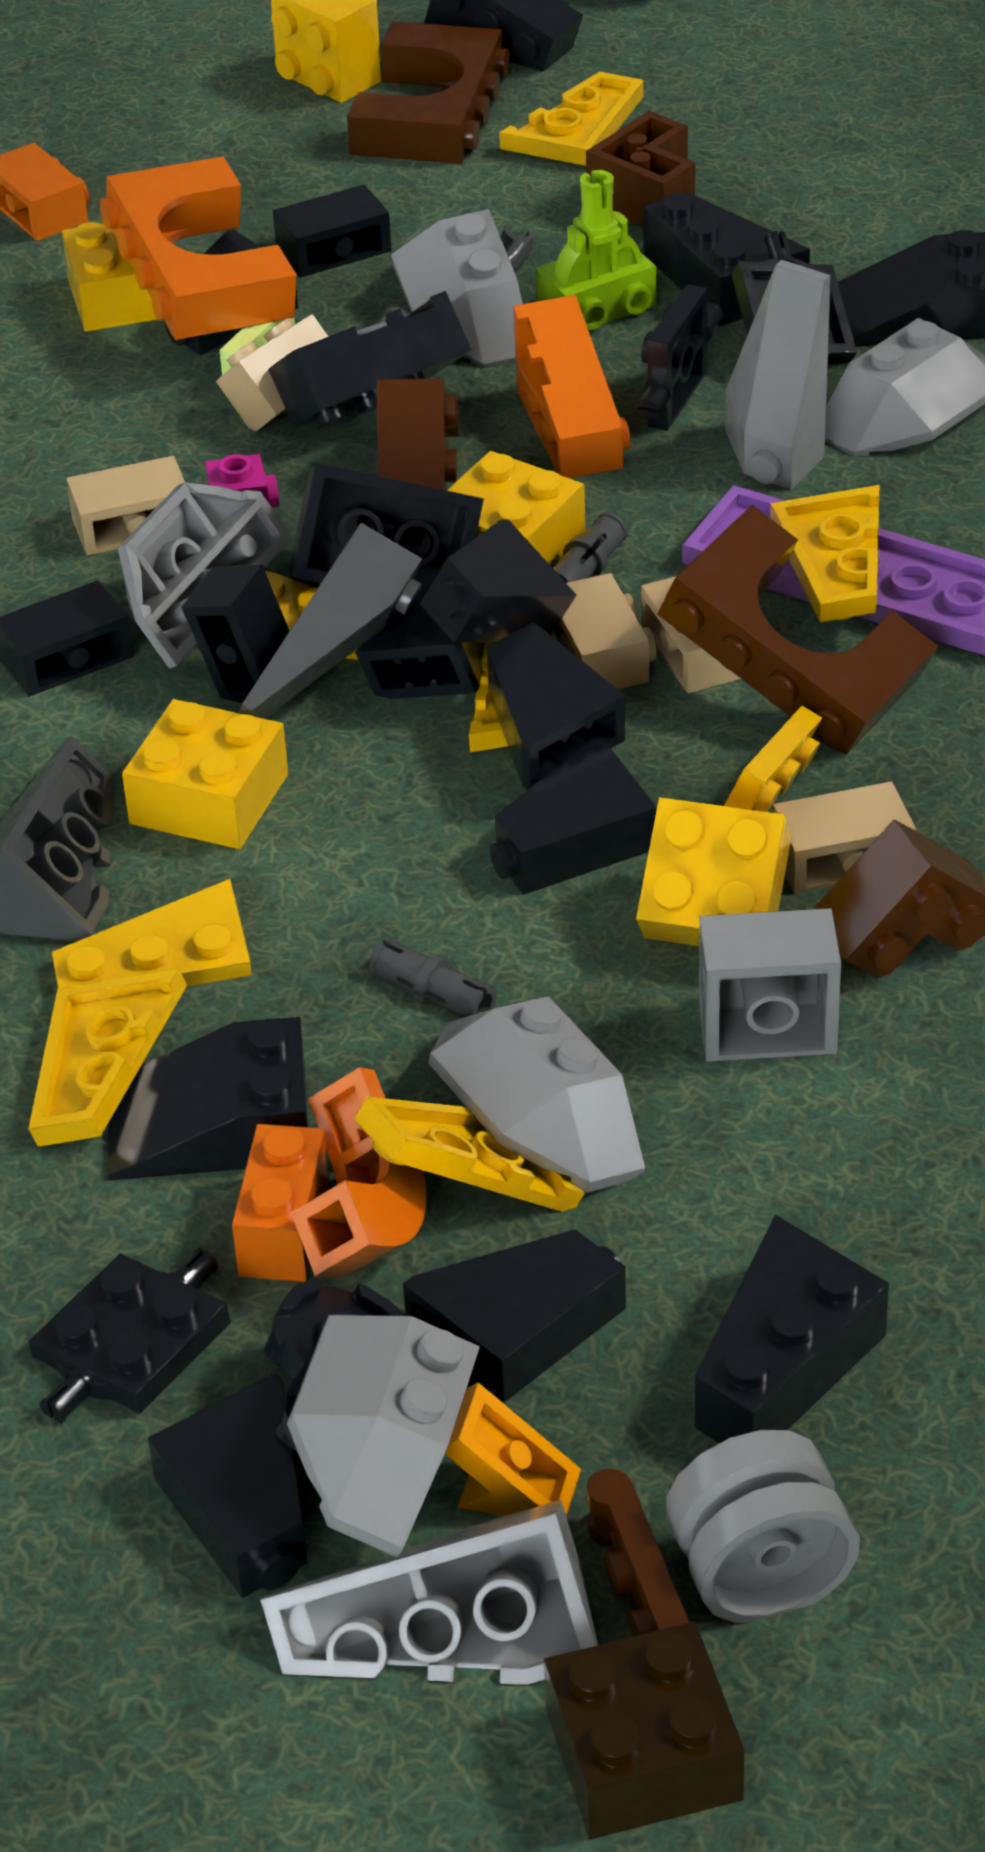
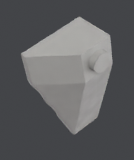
M562 1500L493 1519L404 1549L398 1558L389 1554L261 1598V1604L282 1674L375 1678L386 1664L428 1666L427 1681L453 1682L455 1668L500 1669V1684L528 1685L544 1680V1658L598 1645L584 1574Z

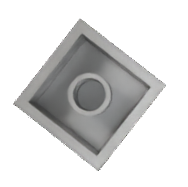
M832 908L699 916V1013L706 1062L837 1054L841 959Z

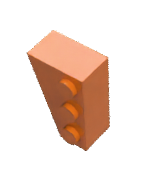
M576 295L513 306L516 392L556 472L561 476L574 478L623 468V450L630 449L628 424L624 417L619 418Z

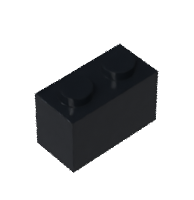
M365 184L273 210L275 244L280 247L290 265L295 268V273L299 278L392 251L389 212Z
M262 564L213 566L182 605L183 612L220 698L238 703L244 702L290 632Z
M98 580L0 616V661L29 697L134 657L129 617Z

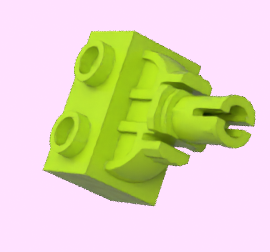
M604 170L591 171V176L588 173L580 176L582 211L578 217L573 219V225L567 228V243L561 250L557 261L535 268L536 302L576 295L588 330H595L602 324L631 314H641L648 308L656 306V266L640 252L635 241L628 235V219L625 218V215L613 211L614 177L611 173Z

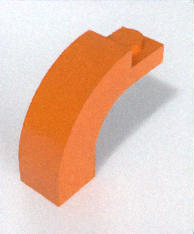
M359 1067L308 1098L318 1128L325 1129L326 1149L336 1178L335 1187L291 1212L312 1271L316 1277L342 1278L352 1275L409 1242L418 1233L425 1217L426 1182L424 1170L407 1165H396L382 1158L373 1149V1139L354 1120L367 1096L385 1098L376 1072L373 1069Z

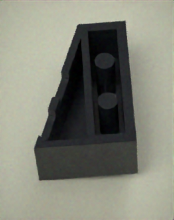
M430 0L424 24L501 29L502 48L509 49L510 62L544 72L573 48L583 14L561 0Z
M688 192L671 194L663 200L643 206V254L681 290L687 284L707 288V303L718 305L723 312L720 315L723 316L722 320L717 325L723 326L743 319L731 273L739 261L764 262L770 260L764 237L773 231ZM786 238L790 255L794 259L810 264V248Z
M444 291L431 296L426 303L411 313L403 315L400 308L385 314L384 322L356 330L354 326L293 350L268 368L293 427L296 428L315 422L317 428L321 429L347 417L345 411L355 407L360 415L377 409V380L429 379L470 352L472 349L447 292Z
M775 1215L695 1374V1428L718 1443L758 1430H788L886 1336L889 1283Z

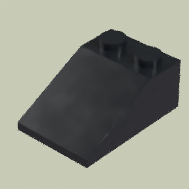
M958 230L951 234L933 235L838 281L855 346L878 345L917 318L932 322L939 328L963 340L985 338V232L975 233L969 230Z
M311 461L289 574L295 578L322 583L360 523L422 558L417 572L441 570L448 557L476 538L484 498Z
M300 1017L233 1022L142 1064L108 1123L109 1180L246 1169L257 1124L309 1127L306 1068Z

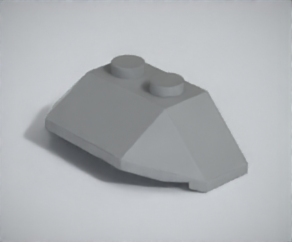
M489 209L429 223L391 254V262L410 312L426 303L431 296L446 291L472 349L462 357L470 359L472 365L482 368L515 362L513 306L523 304L517 277Z
M917 318L848 364L826 405L825 442L853 457L869 456V452L894 451L932 441L985 404V355L962 338L939 328L932 322Z
M184 482L177 485L118 547L128 604L135 622L168 668L177 666L197 644L183 612L182 605L212 567L262 564L265 568L292 538L261 492L251 490L241 492L225 487Z
M549 996L494 1008L446 1023L431 1051L428 1064L501 1146L543 1169L570 1176V1183L586 1193L622 1184L644 1173L645 1165L622 1074Z
M328 1316L287 1422L306 1474L322 1499L319 1506L327 1527L397 1558L399 1557L448 1447L480 1346L413 1316Z

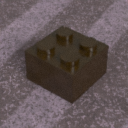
M696 1621L544 1658L546 1712L590 1840L743 1801L745 1749Z

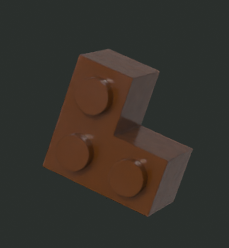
M648 111L586 151V173L591 176V171L604 170L613 175V211L625 215L629 222L643 227V206L663 200L671 194L688 192L695 195V162L688 160V126Z
M444 379L377 380L378 475L447 490V483H455L457 481V449H449L450 437H459L460 435L459 404H457L456 394L447 393Z
M893 819L814 909L832 908L840 955L846 962L879 978L891 974L896 967L901 965L926 934L958 951L971 947L977 940L985 935V879L969 860Z

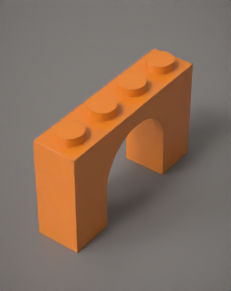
M224 156L107 176L106 198L100 200V213L105 228L113 230L117 237L118 248L122 258L130 260L134 267L135 278L139 288L147 290L152 299L156 318L159 321L164 320L175 340L294 318L297 275L278 245L228 254L208 255L190 252L172 244L186 237L240 227L241 184Z

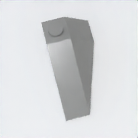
M780 260L775 265L726 387L725 431L744 474L754 477L760 483H772L792 490L824 458L830 275L784 260Z

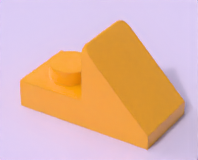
M480 1383L466 1388L445 1452L446 1456L469 1474L458 1508L507 1516L562 1500L567 1516L581 1468Z

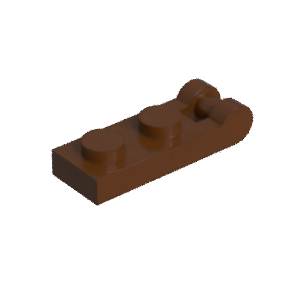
M602 1469L595 1472L587 1483V1502L591 1510L588 1515V1532L593 1541L600 1545L610 1546L611 1550L605 1551L604 1554L606 1570L614 1594L616 1596L629 1594L635 1610L628 1612L632 1637L689 1623L631 1480L625 1473L616 1469Z

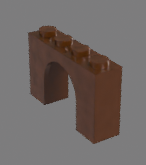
M392 21L381 43L383 82L435 86L446 90L420 96L358 92L347 115L349 155L463 164L468 150L477 149L479 125L486 126L488 123L490 101H497L500 77L506 78L508 75L510 54L509 49L502 48V30Z
M751 505L675 577L657 615L790 717L801 706L822 717L814 735L832 749L848 754L920 678L939 646L893 611L857 646L840 653L810 651L782 637L763 615L758 596L779 577L798 539L755 506Z

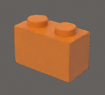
M31 143L0 155V210L36 241L88 222L86 205L90 203V195L87 186L80 177H76L62 166L56 157H51L36 143Z
M257 1124L232 1222L238 1277L298 1282L307 1281L311 1265L291 1212L328 1191L330 1176L325 1129Z

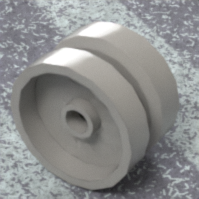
M758 1430L735 1436L701 1453L676 1477L666 1496V1518L678 1546L689 1559V1571L702 1601L714 1616L734 1623H748L817 1603L847 1578L859 1557L860 1535L846 1506L835 1492V1483L821 1454L809 1438L790 1430Z

